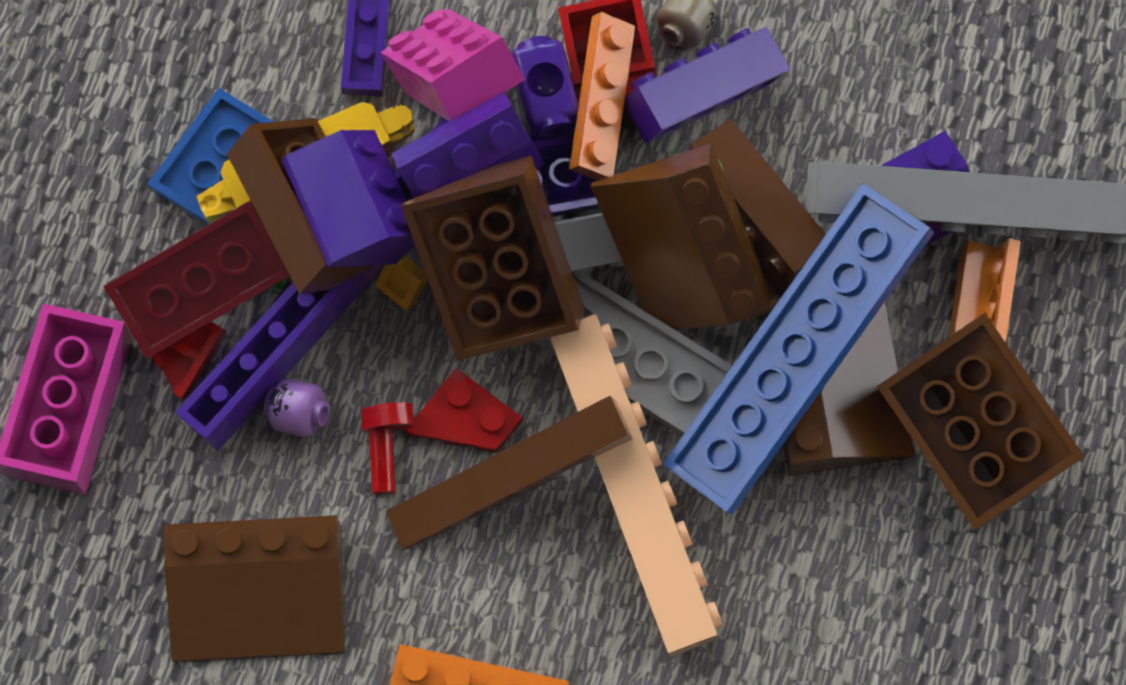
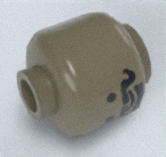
M667 0L657 13V24L661 30L662 38L672 46L685 48L699 45L717 21V12L713 0Z

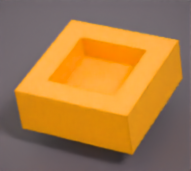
M404 255L397 264L384 266L375 286L406 311L417 302L428 279L425 271Z

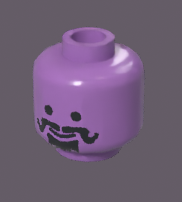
M286 378L269 389L264 401V415L269 419L273 430L308 438L315 434L319 427L325 426L330 415V405L326 402L325 394L320 386Z

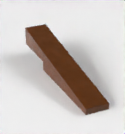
M608 396L390 508L386 513L402 550H406L557 479L558 474L632 440L633 437L616 400L612 396Z

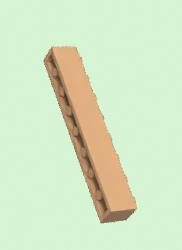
M596 314L581 320L578 331L550 337L577 411L579 412L608 396H612L616 400L633 437L632 440L596 456L595 459L667 652L672 657L718 640L716 628L723 626L715 602L706 604L700 588L707 586L708 583L700 562L690 563L685 547L693 545L684 520L678 523L674 521L670 507L678 504L669 481L660 483L655 467L662 465L654 441L645 443L640 428L646 426L647 423L639 402L630 404L625 388L632 386L624 362L615 365L610 349L618 346L610 325L607 323L601 326Z

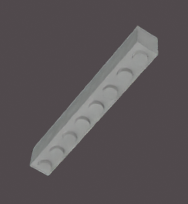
M821 161L808 162L805 209L810 214H818V222L835 223L860 186L865 184L925 225L926 222L941 223L940 231L966 232V224L981 225V234L1006 235L1007 227L1022 228L1021 236L1047 238V230L1062 231L1061 239L1087 241V233L1102 234L1101 242L1126 243V184Z

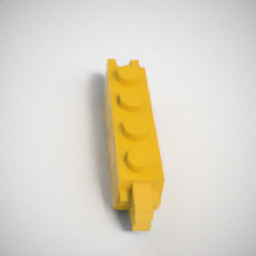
M361 102L318 121L326 137L340 130H375L387 158L392 156V146L403 142L405 138L409 139L410 136L412 137V133H415L414 120L412 118L413 111L407 108L406 105L402 106L401 104L400 106L396 105L395 108L391 107L377 113L374 105ZM230 160L224 162L220 171L223 180L196 196L200 209L208 223L219 219L250 200Z

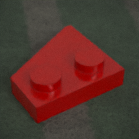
M213 322L204 325L152 356L171 383L174 393L184 400L196 384L227 332Z
M456 368L414 418V426L405 430L409 436L414 438L424 437L444 441L446 444L466 445L475 447L477 450L497 453L522 423L523 418Z

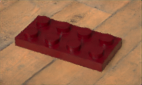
M251 200L103 287L146 359L290 275Z

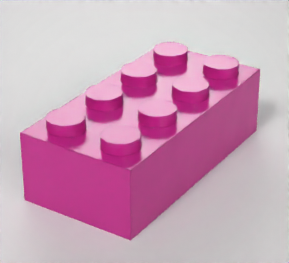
M440 9L430 13L423 19L424 24L411 33L410 31H405L396 35L389 41V47L380 52L402 91L447 121L455 119L525 80L501 36L449 9L445 11Z
M47 304L42 305L0 440V472L5 477L86 495L132 341V335L123 321Z

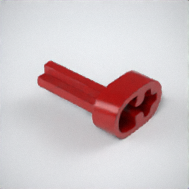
M391 402L361 409L362 432L369 433L372 493L374 495L396 493L393 432L414 426L413 404Z

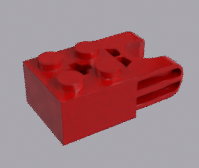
M591 0L558 8L578 103L580 100L592 16L600 12L635 26L625 97L633 91L631 84L637 79L652 72L655 78L657 77L641 0Z

